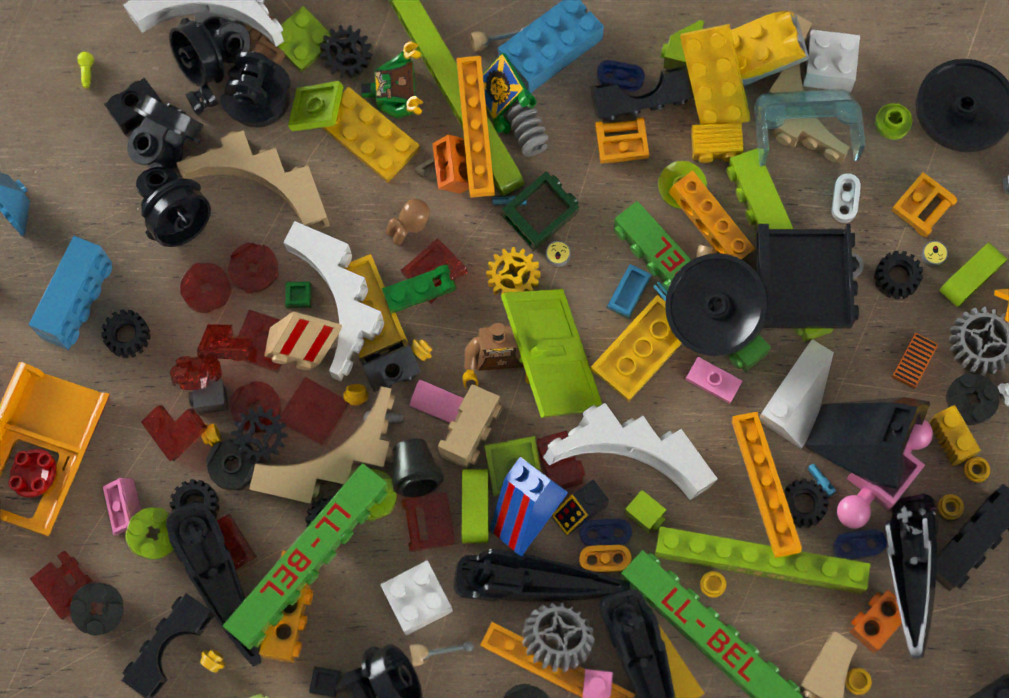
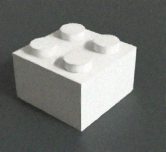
M811 30L807 42L809 60L805 61L803 86L851 92L856 80L860 35Z
M428 560L380 584L406 636L453 612Z

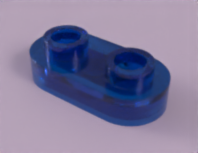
M606 60L600 63L597 68V79L601 84L615 82L620 89L636 91L643 86L645 73L637 65ZM611 73L613 76L608 78L605 74ZM635 78L636 81L630 82L628 79Z
M624 519L588 520L580 528V539L586 546L625 545L632 536V528ZM617 529L623 531L624 535L620 538L614 535V531ZM591 530L596 531L598 534L594 539L588 537V532Z
M877 529L840 534L835 539L833 551L838 558L848 560L874 557L885 550L887 541L885 535ZM874 540L876 547H869L867 541ZM842 544H848L850 546V551H843L841 547Z

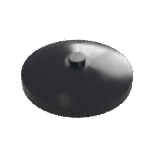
M954 59L944 62L932 69L921 83L916 97L918 120L928 136L945 148L958 152H978L988 149L1000 142L1009 131V81L996 68L982 61Z
M720 253L703 255L685 264L672 279L665 303L668 324L676 338L687 348L697 353L715 357L731 355L749 346L762 331L769 308L765 284L756 270L735 256Z

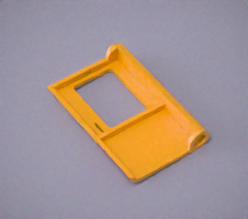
M18 362L0 403V477L17 441H24L59 454V459L56 464L57 471L54 482L43 494L34 516L28 519L0 509L1 521L43 536H50L110 397L109 393L98 392L45 374L36 367Z

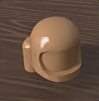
M411 199L404 204L398 219H390L385 232L388 236L394 237L393 243L395 245H402L408 232H419L425 228L430 215L428 205L420 199Z

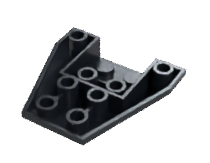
M908 397L822 404L805 446L807 449L871 484L898 489L906 468L902 455L914 425L923 424L930 402Z

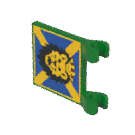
M502 52L483 72L486 110L493 120L496 132L501 133L503 131L504 134H508L511 131V124L503 117V114L517 100H519L522 107L528 105L530 109L537 104V100L525 87L506 53Z

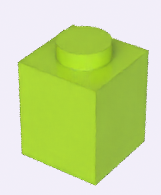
M643 490L628 505L624 513L647 534L652 529L657 531L666 521L663 517L666 509Z

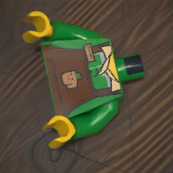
M411 41L407 42L401 53L380 66V68L375 69L374 83H361L362 98L376 97L378 109L396 119L413 113L416 115L422 113V109L417 106L423 104V101L416 97L415 71L413 61H410L411 58L418 59L421 55L420 52L414 50L418 47V44Z

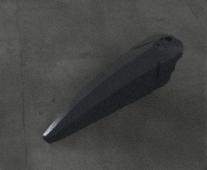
M918 494L897 500L893 506L892 518L885 523L889 546L887 552L897 603L908 648L913 659H920L924 656L931 625L936 588L937 533L939 532L937 502L932 496L927 494Z
M192 501L171 511L166 519L169 541L179 560L184 563L186 573L214 617L252 667L260 664L261 658L258 647L253 646L249 650L223 627L225 622L243 603L245 596L229 550L224 544L225 539L216 518L207 505L200 501Z
M488 549L477 555L461 557L456 565L454 590L456 594L462 598L485 601H573L601 598L620 590L630 589V583L615 577L528 554H523L521 557L517 553L500 549Z
M624 589L606 595L600 602V613L609 640L616 649L636 698H675L665 642L661 638L658 621L652 608L646 604L643 596L637 590Z

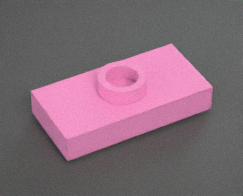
M700 357L696 359L685 379L728 404H731L743 382Z

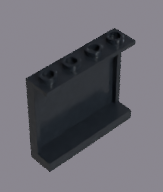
M758 224L756 230L757 273L765 284L769 301L768 315L763 328H852L855 320L859 319V306L854 305V296H857L858 283L853 281V272H856L857 260L856 256H852V248L855 247V233H851V224H846L845 229H769V224Z

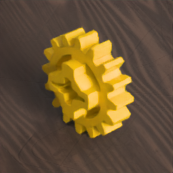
M512 247L510 253L502 249V256L494 254L495 262H488V268L491 270L486 271V277L490 278L488 286L494 287V295L500 292L503 294L533 291L532 286H539V281L536 279L540 278V271L537 270L539 263L532 262L533 254H529L526 257L525 249L523 248L519 253L516 252L515 247ZM504 264L503 270L498 271L499 267ZM514 272L515 275L517 274V277H513V275L509 273ZM530 274L529 280L523 285V280Z

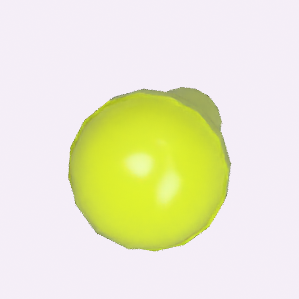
M81 52L77 58L81 68V83L83 88H90L91 67L94 58L89 52Z

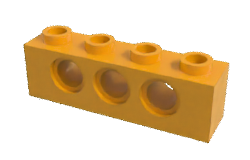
M693 170L672 186L669 194L712 248L718 251L717 253L732 255L743 260L755 250V247Z
M282 550L281 557H282L287 551ZM306 584L301 589L302 595L297 601L296 610L293 613H285L283 611L284 617L275 627L271 625L265 632L267 636L261 643L259 655L264 658L294 663L295 657L300 656L302 642L299 641L300 632L305 631L308 616L304 615L306 605H311L313 590L310 589L311 585ZM290 627L291 635L289 638L279 639L280 629Z

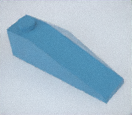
M0 172V212L17 232L23 236L26 233L30 200L25 195L28 190L19 179L14 182L9 175Z

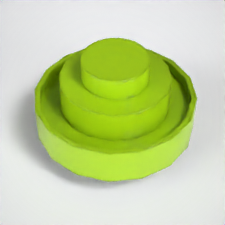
M891 103L880 108L875 118V126L881 136L896 140L907 135L912 126L913 119L906 107L901 104Z

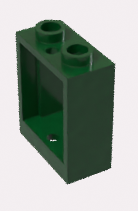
M547 171L503 207L501 211V217L533 251L577 215L579 210V202L576 197L571 193L567 194L561 188L562 183L555 175L550 176ZM545 184L566 206L567 210L538 234L516 208Z

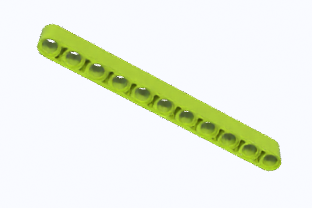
M388 0L411 41L418 44L416 50L420 52L423 62L463 129L458 69L455 60L419 0ZM487 117L493 182L499 193L505 196L525 186V182Z

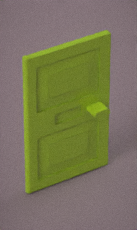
M564 289L503 293L501 298L521 355L519 361L524 364L541 418L580 414L593 405L596 407L601 406L602 401Z

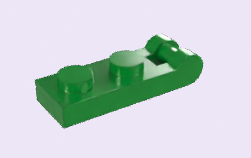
M442 265L435 270L382 288L390 313L401 311L455 291L457 287L449 276L451 273L449 266ZM440 279L442 284L435 287L433 281Z

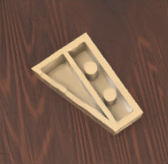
M473 384L471 385L458 408L459 412L455 421H451L448 426L450 431L445 441L441 440L438 444L440 458L464 469H469L471 464L476 465L481 451L478 449L482 441L486 443L491 434L492 428L489 426L493 419H498L503 406L500 405V396Z

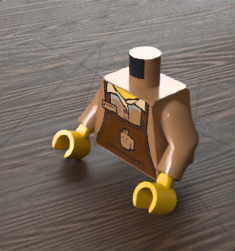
M494 323L491 327L479 329L478 337L473 338L467 344L464 365L467 371L462 376L465 388L468 380H474V385L478 386L479 383L474 372L475 369L477 371L525 368L524 364L519 361L521 355L511 325L504 326L501 323ZM525 373V381L527 384H530L527 373Z

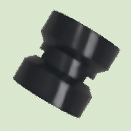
M208 84L200 86V89L196 92L191 91L185 94L197 116L203 113L205 108H212L218 105Z

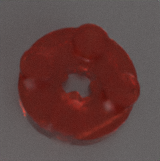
M245 243L236 248L230 256L228 274L232 282L246 293L252 294L265 290L278 277V261L276 256L265 245ZM252 262L254 265L260 264L257 268L258 270L254 273L247 271L249 269L248 264Z
M195 263L181 280V296L187 305L196 312L210 313L211 310L220 309L230 298L231 284L229 277L221 267L215 264ZM209 283L212 288L211 291L206 290L205 293H201L202 289L200 286Z
M207 353L192 358L190 356H181L176 359V365L170 370L171 381L174 386L179 384L180 389L183 390L205 388L209 386L208 381L215 378L217 382L222 377L220 361L216 359L214 353Z
M254 381L250 382L251 384L240 386L235 390L230 399L229 407L234 421L241 422L243 420L240 417V413L248 416L249 405L255 404L257 401H260V406L263 407L264 413H267L271 408L273 409V417L281 414V400L270 385L264 382ZM259 417L261 424L266 426L274 424L267 418ZM250 421L245 425L244 431H249L251 427ZM256 423V427H257L256 431H257V432H261V433L266 432V431H262V430L257 426V423Z

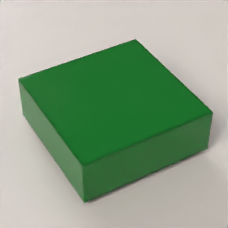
M311 281L286 282V308H311Z

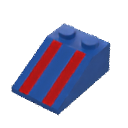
M520 457L504 478L489 530L522 557L568 492Z

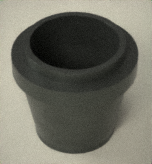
M418 438L408 439L398 443L393 448L394 477L392 478V486L394 492L404 497L413 498L430 494L439 488L444 480L443 472L437 466L425 440Z

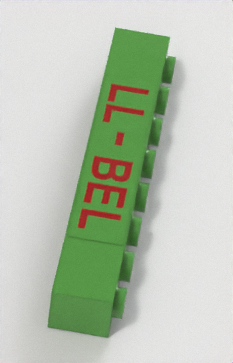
M638 201L614 219V232L617 237L629 243L631 252L638 259L642 258L647 263L648 271L654 277L658 276L664 282L663 287L668 291L669 285L676 273L685 264L690 262L691 259ZM759 334L749 346L737 353L731 354L729 359L737 369L742 368L746 373L768 355L771 347Z
M362 463L225 622L223 627L249 650L253 646L258 647L266 638L265 632L271 625L275 627L282 620L284 609L289 604L293 606L302 595L301 589L306 584L311 585L319 576V572H317L324 563L328 565L337 554L335 552L336 548L341 543L345 545L354 534L352 531L358 523L362 525L371 514L369 511L375 503L379 505L388 494L386 491L388 489L387 482Z
M642 550L621 573L620 578L623 581L630 583V587L633 590H637L651 607L750 698H803L799 693L801 689L793 681L788 679L786 682L779 675L780 670L772 662L768 661L766 663L758 656L760 652L755 646L749 642L745 644L738 638L740 636L739 632L729 624L725 626L719 620L720 615L710 606L705 608L699 602L700 597L692 589L688 588L686 590L679 584L681 580L676 574L670 570L666 572L660 567L661 562L651 552L646 554Z

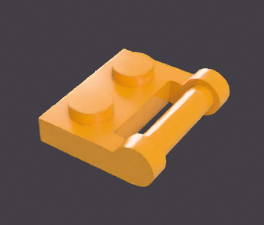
M636 117V120L604 124L602 121L595 122L600 164L649 159L644 117ZM637 130L638 132L608 137L604 135V133Z
M922 172L893 206L891 211L915 228L919 235L928 237L932 232L931 228L949 207H953L956 204L957 198ZM938 196L941 202L926 220L922 221L918 218L930 202Z

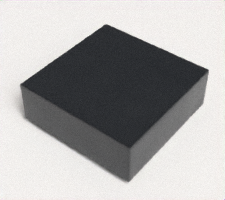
M314 666L309 693L336 698L337 692L334 686L339 683L341 671Z

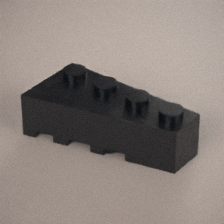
M1002 484L990 494L937 555L936 580L949 591L956 586L960 589L970 578L967 573L973 567L978 569L986 560L984 554L989 548L994 550L1003 540L1001 535L1006 529L1009 531V488L1005 484Z

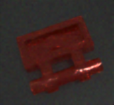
M66 551L61 552L57 556L62 563L61 567L57 569L50 562L29 578L62 620L71 614L70 605L74 594L82 586L92 583V579L88 574L84 575L78 567L79 563L75 557H70ZM69 573L76 581L72 587L64 578Z

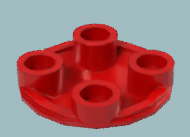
M42 449L18 452L14 457V463L10 470L9 487L18 495L26 498L37 497L45 493L51 487L56 477L57 465L54 457L48 451Z

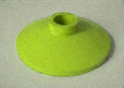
M676 161L663 169L658 179V190L662 199L668 205L681 209L669 194V191L675 183L692 170L707 187L706 177L697 165L688 161Z

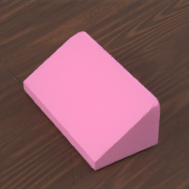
M419 379L409 406L447 423H451V421H455L459 412L458 408L464 398Z
M119 478L103 486L113 535L126 533L130 519L141 510L134 479Z

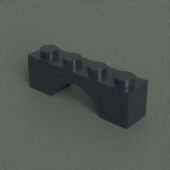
M685 66L661 71L655 87L648 93L639 96L625 94L615 82L590 87L595 115L599 119L603 118V121L614 120L617 118V115L626 113L627 116L637 115L641 113V109H663L664 104L673 103L674 105L686 104L688 99L694 98L688 69Z
M187 593L175 600L171 607L173 611L167 619L163 618L155 628L156 634L151 640L148 639L143 643L139 650V653H141L135 662L131 661L123 671L124 677L121 681L144 698H155L168 680L162 668V656L167 645L182 635L192 634L200 636L214 617L210 609Z

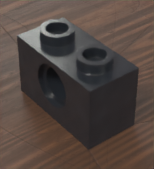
M146 78L133 82L128 89L120 94L113 95L109 98L108 102L104 103L109 114L124 135L140 126L145 119V116L133 110L134 107H129L130 104L138 102L135 107L140 108L146 94L161 101Z
M406 339L359 358L373 392L379 391L380 386L391 388L397 382L410 381L416 377V374L421 372ZM388 364H397L393 371H385Z

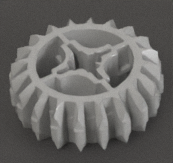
M976 307L972 308L970 313L965 311L961 315L962 318H957L954 321L955 326H952L950 329V333L953 335L948 338V342L954 344L950 347V352H957L954 361L962 359L964 362L961 364V367L965 368L967 365H970L971 373H974L979 368L981 375H985L987 369L992 375L997 372V368L1002 371L1006 368V364H1009V322L1006 323L1004 321L1006 314H1002L1000 317L996 316V309H993L990 313H988L986 307H982L980 312ZM975 324L985 325L982 330L966 329ZM994 330L999 334L1000 338L994 334ZM985 334V345L982 348V337ZM967 344L972 346L974 352L968 348ZM996 351L1001 353L993 358L982 357L985 352L994 353Z
M553 602L549 604L548 608L542 604L538 611L534 610L530 617L526 619L525 627L522 631L524 637L523 646L528 647L527 655H534V663L541 661L543 669L548 665L552 666L553 673L557 671L558 667L564 673L569 667L575 670L578 664H583L587 657L590 656L594 644V637H592L593 628L588 627L589 619H582V611L575 613L573 605L569 609L564 608L563 602L559 607H556ZM550 624V628L545 629L544 632H538L540 627ZM572 642H578L577 647L567 651L568 645H572Z

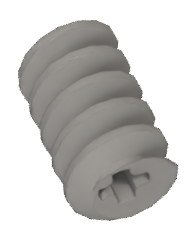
M520 103L510 107L506 112L507 119L511 123V129L515 131L514 136L518 139V145L522 148V154L524 156H533L545 151L548 145L544 143L549 139V136L542 134L545 131L544 126H538L542 122L541 118L536 117L538 111L530 109L528 105L522 107Z

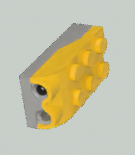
M792 11L771 13L731 30L743 86L809 60L797 15Z

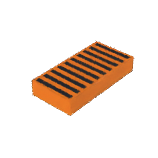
M915 332L892 378L915 389L938 344Z

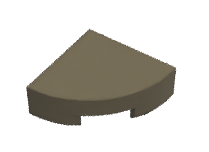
M434 157L415 167V171L420 177L428 181L437 182Z

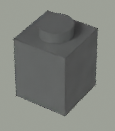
M222 379L192 383V392L188 394L189 403L198 414L229 410L227 387Z

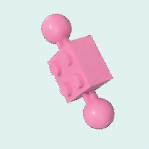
M924 419L922 425L915 424L902 455L906 468L898 489L874 485L853 473L849 474L847 480L861 491L857 495L843 498L838 504L837 516L844 526L852 529L863 527L870 519L871 508L869 505L873 500L888 511L897 502L925 466L924 463L910 453L913 450L923 449L930 444L933 430L928 421Z

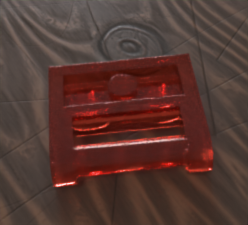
M437 238L402 268L401 273L406 279H410L450 263L453 269L450 270L449 276L454 281L459 276H464L468 270ZM441 280L434 284L435 287L440 286L442 284ZM437 298L431 299L427 302L432 304Z
M447 492L401 500L402 508L406 511L410 542L408 543L410 552L456 544ZM417 507H423L428 540L420 539L416 514Z

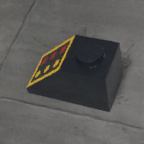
M593 479L572 494L552 514V517L565 535L568 536L608 506L609 499Z

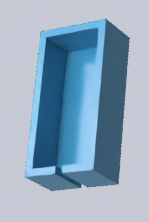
M562 0L498 47V57L502 52L506 53L525 87L532 93L603 40L604 26L591 11L587 13V7L581 0Z
M73 236L28 324L42 340L69 350L71 345L75 344L78 340L79 329L82 323L86 322L89 318L90 307L93 301L97 300L100 296L101 285L112 271V262L101 246Z

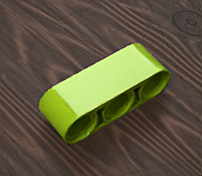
M988 242L939 289V292L958 308L995 274L1008 259Z
M462 469V543H488L489 470Z

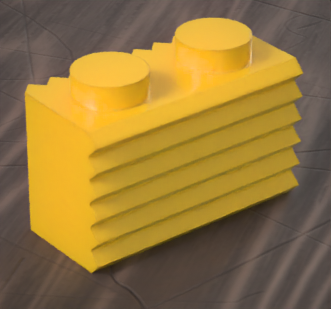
M742 123L692 125V159L694 161L699 160L700 163H710L716 159H723L724 162H729L731 157L742 154L744 151Z
M955 405L936 413L929 421L934 431L933 434L936 435L935 439H938V443L941 444L940 448L944 449L943 452L949 458L948 461L952 462L951 466L955 467L975 457L981 451Z

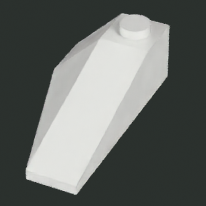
M813 339L759 417L761 424L800 449L808 440L819 414L834 352Z

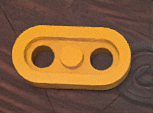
M623 545L588 546L581 551L579 564L581 568L597 573L623 572L631 563L632 556L629 549ZM620 555L623 558V562L617 564L613 561V557ZM591 556L597 559V563L594 565H590L587 562V559Z

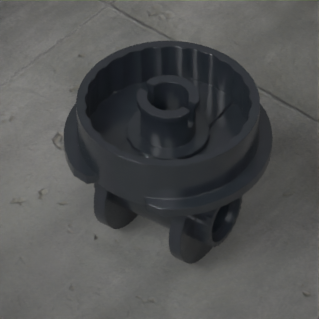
M219 16L209 17L202 23L184 17L181 19L180 25L170 30L169 42L173 56L183 74L191 83L200 87L213 80L216 83L223 81V63L233 64L238 53L249 51L250 35L241 24L229 22L227 19Z
M254 51L238 53L234 61L235 66L228 72L229 80L225 87V94L221 95V104L231 118L245 126L265 127L271 125L284 115L289 106L290 93L288 88L291 84L289 75L282 66L271 61L261 53Z
M147 94L140 108L134 106V111L145 116L141 126L132 132L128 140V154L135 163L143 166L148 165L150 168L166 167L174 170L177 167V162H180L182 159L183 145L188 138L198 144L201 143V140L197 138L204 124L186 115L185 111L167 102L165 104Z
M166 167L149 168L138 176L136 188L143 197L141 215L145 218V226L147 228L145 233L149 239L157 241L165 247H177L188 243L201 233L209 221L211 206L209 201L200 192L201 186L197 181L178 179L177 174Z
M392 644L382 648L370 647L366 649L362 656V667L342 675V682L334 686L336 692L346 690L349 698H422L420 681L412 663L401 649Z

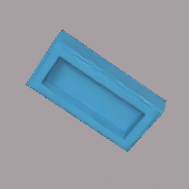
M629 264L607 305V309L630 319L652 278V274Z

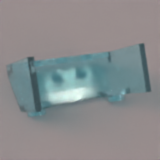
M835 89L764 93L756 99L754 112L760 166H765L769 154L767 129L781 127L785 119L836 116L841 123L850 125L854 161H859L866 146L862 109L849 91Z

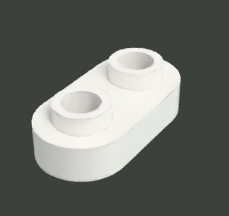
M853 174L839 176L834 186L831 212L834 219L841 223L851 222L858 211L861 184L859 179ZM843 186H848L851 191L843 190ZM840 209H846L848 214H842Z

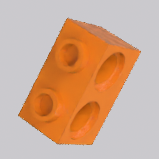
M448 134L432 143L438 189L461 194L469 189L464 138Z
M886 590L883 594L877 592L868 602L871 608L865 614L860 611L851 621L854 627L850 630V633L873 654L883 646L902 624L897 598L889 590ZM882 604H888L892 607V616H886L882 613ZM865 623H871L875 626V636L866 634L864 631Z

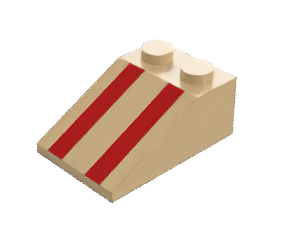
M293 311L270 327L264 356L272 358L271 361L274 363L286 364L288 362L296 364L295 367L300 370H310L321 363L341 331L342 325Z

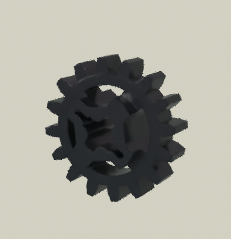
M339 25L338 32L330 29V37L324 35L323 41L326 44H320V50L324 51L320 54V59L326 60L324 68L332 67V75L338 71L340 72V78H343L345 73H348V76L353 78L354 71L360 75L363 71L362 67H368L369 62L367 60L371 59L372 53L367 51L371 50L372 45L365 44L368 36L361 37V29L353 32L352 25H349L347 30H344L342 25ZM357 43L359 44V46H360V48H361L362 55L360 54V52H359V51L357 50V48H356V44H357ZM346 48L349 49L350 53L342 54V51H345ZM330 49H332L331 51L335 53V60H333V58L331 57Z
M259 406L258 412L249 408L248 416L240 413V417L243 420L241 422L234 421L233 423L238 427V430L231 431V434L237 436L238 439L232 443L233 445L241 446L238 450L239 454L247 452V460L255 456L256 462L260 463L261 457L265 456L266 460L270 461L271 453L278 456L280 454L277 448L279 446L285 448L286 446L281 440L288 437V434L282 433V429L286 428L287 425L286 423L279 424L281 415L273 417V409L271 408L267 413H264L262 406ZM259 417L267 418L274 424L268 426L261 424ZM250 421L251 427L248 433L243 434L245 425ZM256 423L262 431L267 433L263 435L264 446L258 438H253V435L257 433ZM277 434L276 441L270 448L268 442L272 435ZM246 444H257L261 452L249 449Z

